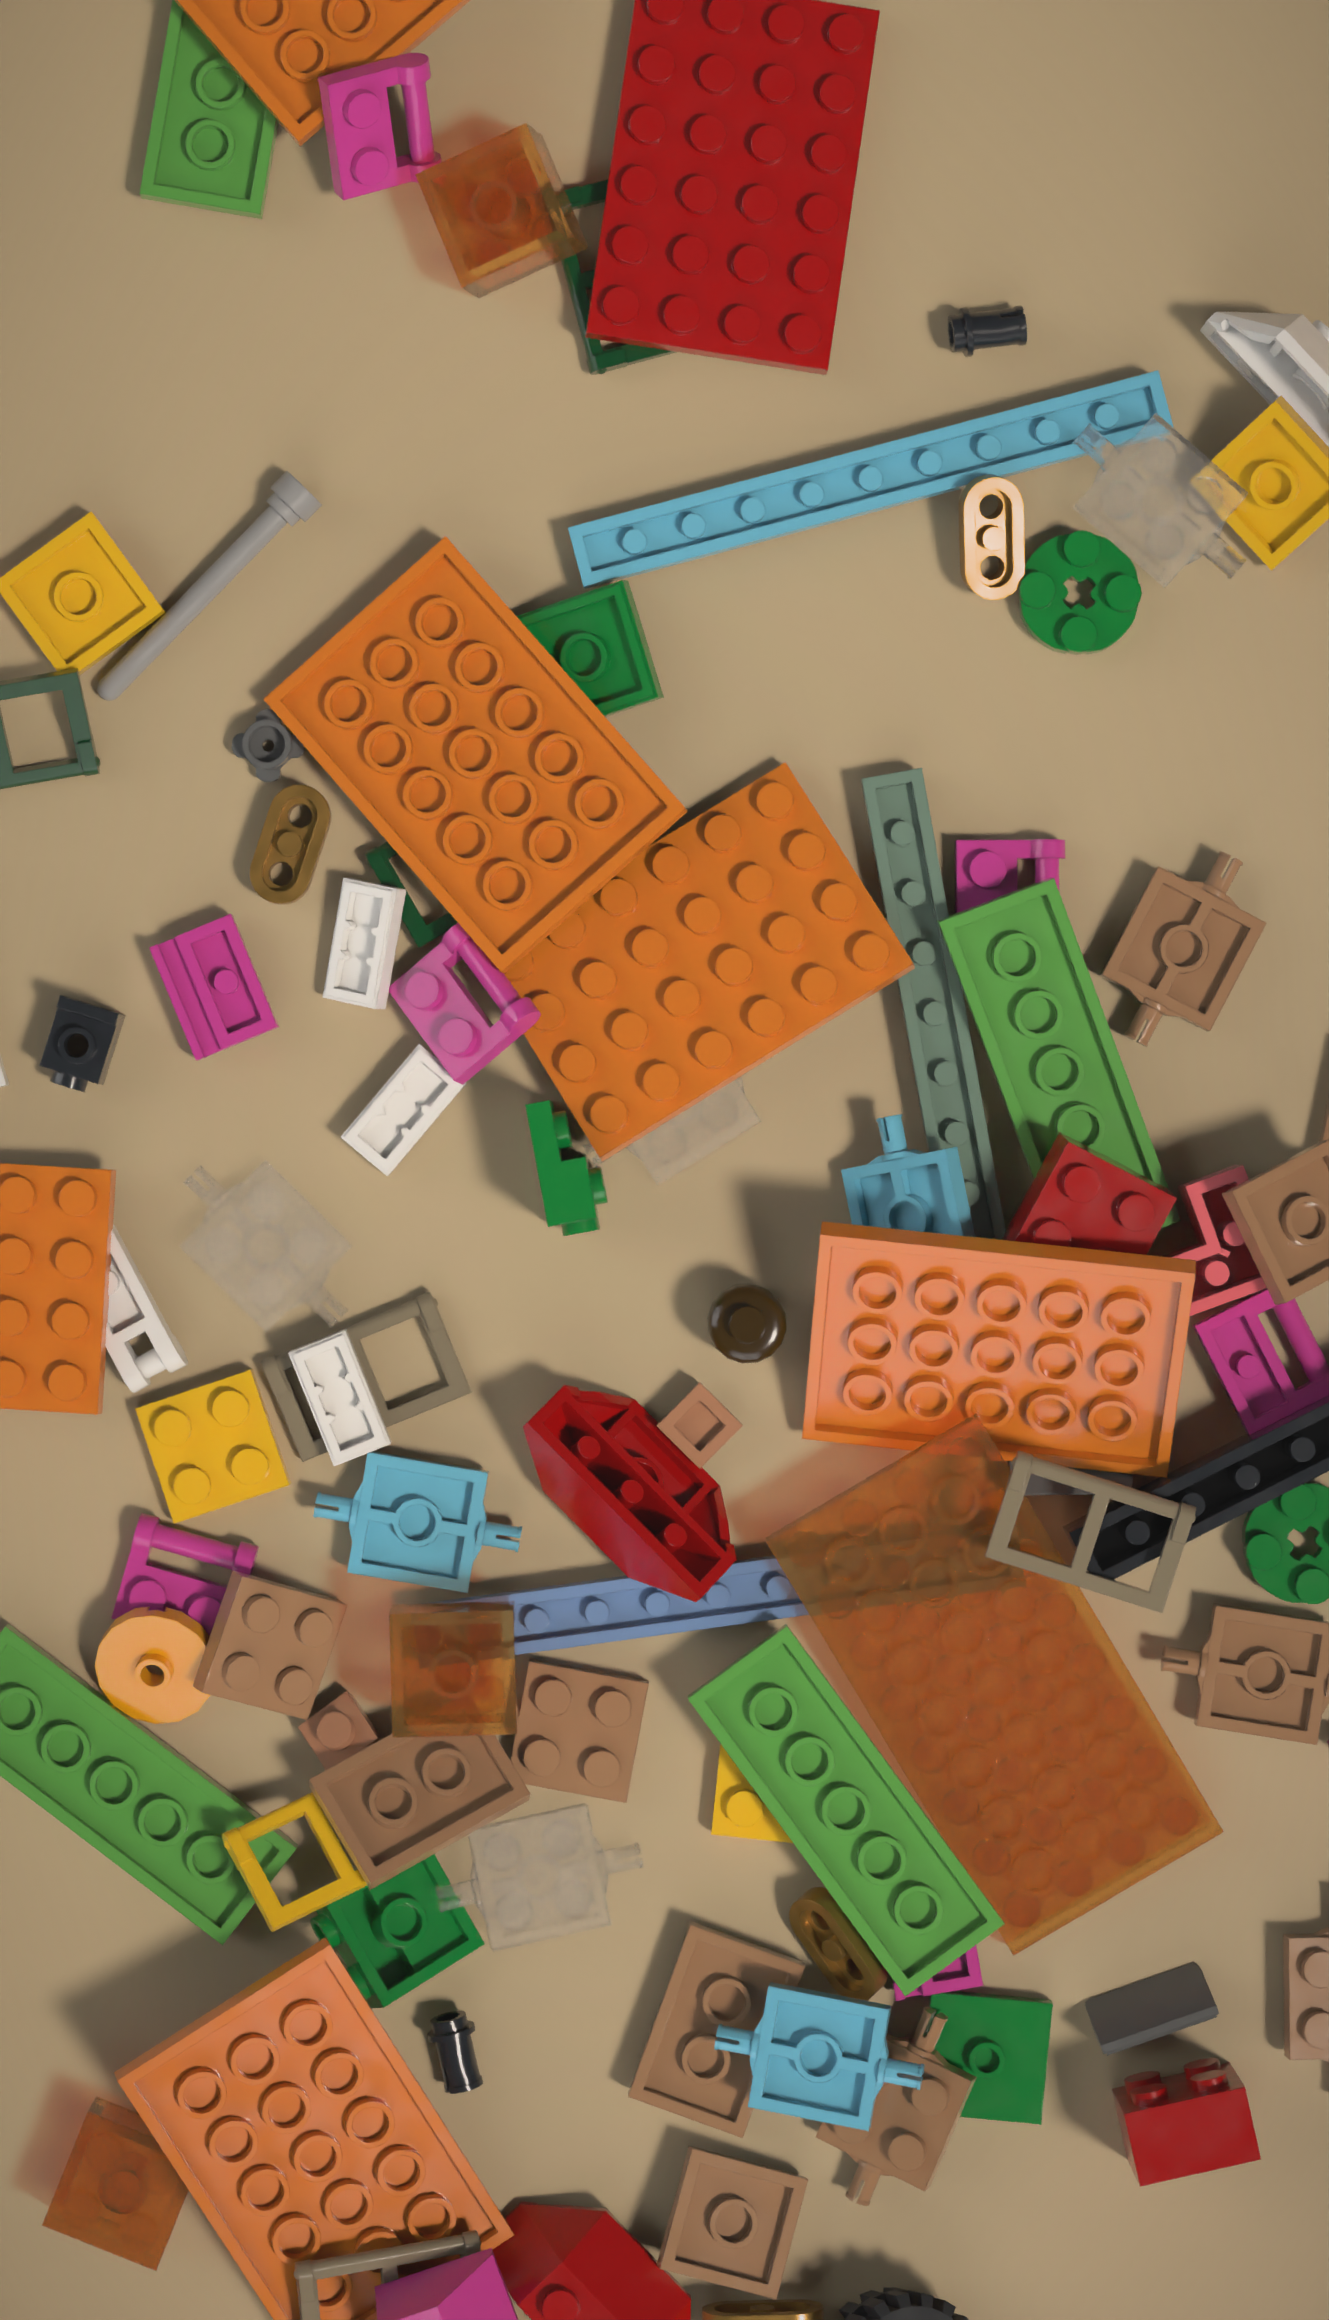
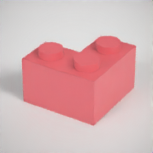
M1232 1165L1178 1185L1198 1243L1168 1253L1162 1257L1196 1260V1275L1190 1316L1267 1288L1222 1196V1193L1248 1180L1244 1165Z

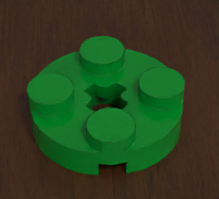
M1081 530L1071 534L1056 536L1042 544L1031 555L1025 564L1024 577L1018 589V604L1020 616L1025 627L1044 647L1064 654H1092L1112 646L1127 632L1135 619L1142 592L1138 582L1137 571L1129 556L1113 541ZM1071 578L1077 583H1081L1085 579L1089 581L1094 587L1089 594L1094 601L1093 606L1086 609L1083 605L1077 604L1072 609L1069 608L1063 601L1069 593L1064 583Z
M1306 1482L1248 1512L1242 1527L1243 1554L1251 1576L1270 1594L1291 1603L1320 1604L1329 1598V1487L1316 1482ZM1309 1526L1313 1527L1317 1531L1314 1542L1319 1546L1313 1556L1304 1553L1299 1559L1293 1558L1290 1553L1293 1550L1294 1544L1287 1539L1289 1533L1293 1529L1303 1533Z

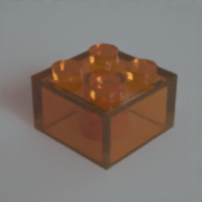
M527 123L415 174L460 286L477 298L488 295L588 248L545 140L539 132Z
M515 1601L393 1604L389 1612L392 1737L517 1734L519 1714Z
M96 2096L86 2114L42 2226L156 2271L189 2190L140 2115L135 2111Z

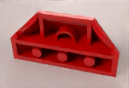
M563 1385L523 1426L542 1490L628 1578L693 1602L699 1601L737 1560L734 1544H730L729 1523L720 1485L702 1467L699 1469L657 1427L658 1422L635 1399L604 1392L579 1390V1387Z
M521 2201L504 2217L514 2236L492 2249L509 2294L531 2320H691V2295L668 2271L659 2269L656 2266L657 2260L606 2208L541 2205L534 2202Z

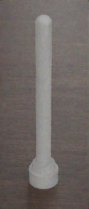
M288 471L270 487L274 491L266 500L270 506L99 681L97 691L101 698L107 701L117 699L287 523L293 527L300 518L306 522L322 506Z

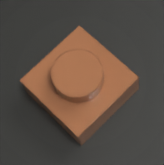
M701 1382L657 1424V1427L699 1469L743 1426Z
M348 1691L298 1726L325 1770L382 1739L355 1697Z

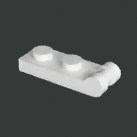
M113 1223L105 1347L127 1387L133 1393H136L151 1384L150 1378L165 1369L173 1373L186 1366L188 1361L182 1346L169 1329ZM146 1332L154 1348L137 1356L129 1341Z

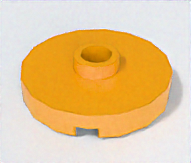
M150 1607L135 1608L116 1618L100 1641L95 1661L99 1687L113 1706L133 1719L153 1724L179 1722L198 1712L210 1696L193 1687L210 1636L200 1623L182 1611L166 1608L164 1612L159 1610L149 1611ZM156 1665L162 1669L164 1674H154L146 1666Z

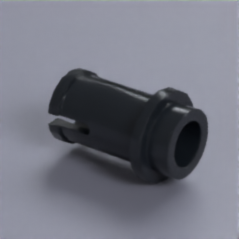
M1019 305L1014 308L970 313L967 307L960 308L958 315L948 316V337L952 352L963 351L965 357H971L974 350L1026 345L1027 324L1025 314H1023V307Z
M465 2011L447 2012L430 2020L432 2029L427 2033L429 2042L436 2044L445 2082V2092L457 2094L480 2087L483 2084V2078L479 2072L471 2034L475 2031L474 2022L467 2020Z

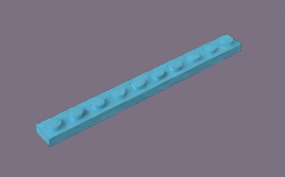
M1159 370L571 526L568 527V532L583 588L587 589L963 489L970 481L979 476L997 475L1004 478L1170 434L1173 432L1174 427Z

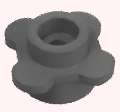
M272 709L261 710L256 716V722L249 726L245 733L235 735L232 740L233 753L239 758H246L256 768L258 779L268 783L278 780L281 775V768L291 758L301 757L305 751L304 745L281 724V719ZM266 740L273 741L274 748L272 751L267 752L263 749V743Z

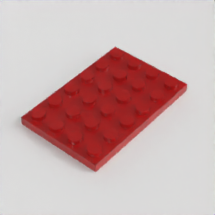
M634 0L585 338L821 375L827 374L880 10L818 0Z

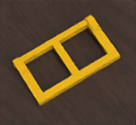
M312 1792L249 1823L222 1833L224 1847L227 1849L237 1870L241 1873L271 1932L367 1886L358 1870L354 1871ZM305 1816L338 1880L287 1905L281 1906L248 1842Z

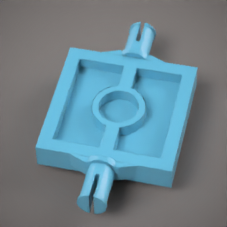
M902 1114L876 1119L884 1155L876 1157L867 1165L841 1170L851 1223L853 1225L975 1237L958 1148L952 1147L932 1152L916 1149L908 1150L901 1118Z
M375 1451L367 1453L363 1482L354 1498L318 1492L315 1504L338 1507L339 1509L316 1505L313 1515L314 1518L320 1517L349 1522L352 1546L347 1573L468 1593L473 1562L480 1552L482 1545L518 1552L520 1540L498 1537L497 1535L520 1538L522 1526L517 1527L486 1521L484 1497L489 1471Z
M771 1982L768 1986L764 2014L756 2029L750 2031L724 2026L719 2023L716 2033L718 2038L715 2040L714 2050L720 2049L750 2055L749 2061L753 2079L748 2107L869 2131L871 2127L876 2096L884 2082L920 2090L925 2066L922 2063L917 2064L889 2058L886 2035L891 2005Z

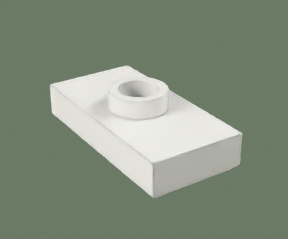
M343 878L323 998L372 1009H386L406 889L355 878Z
M418 1044L343 1133L341 1138L382 1173L389 1176L467 1083L462 1085L455 1082L441 1062L421 1044Z
M347 1329L289 1351L288 1354L334 1466L391 1444V1438Z

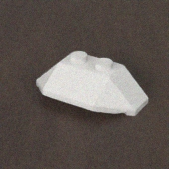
M1215 312L1200 330L1204 336L1269 405L1282 395L1329 447V328L1319 320L1311 323L1303 314Z

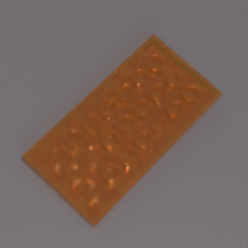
M974 1414L767 1536L765 1540L940 1834L1003 1919L1005 1924L998 1928V1931L1014 1956L1224 1831L1080 1587L985 1557L986 1548L1011 1471L979 1416ZM1024 1494L1008 1546L1065 1564Z

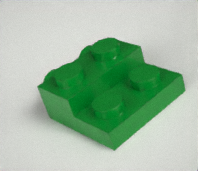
M551 1100L526 1104L525 1107L548 1227L561 1225L563 1236L600 1230L596 1205L608 1202L601 1166L589 1168L587 1156L563 1161L561 1149L573 1147L566 1111L554 1112Z
M435 1854L371 1890L368 1886H365L316 1910L318 1915L310 1919L312 1929L318 1940L320 1941L327 1937L332 1947L337 1948L348 1967L346 1968L371 2008H384L485 1944Z

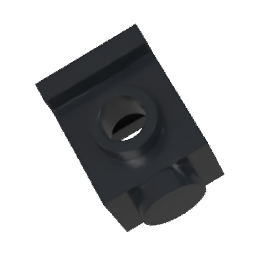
M60 995L56 1006L58 1009L39 1066L53 1070L50 1082L74 1090L85 1092L88 1081L104 1085L126 1015ZM75 1034L84 1035L89 1044L86 1054L79 1058L73 1057L67 1049L68 1040Z

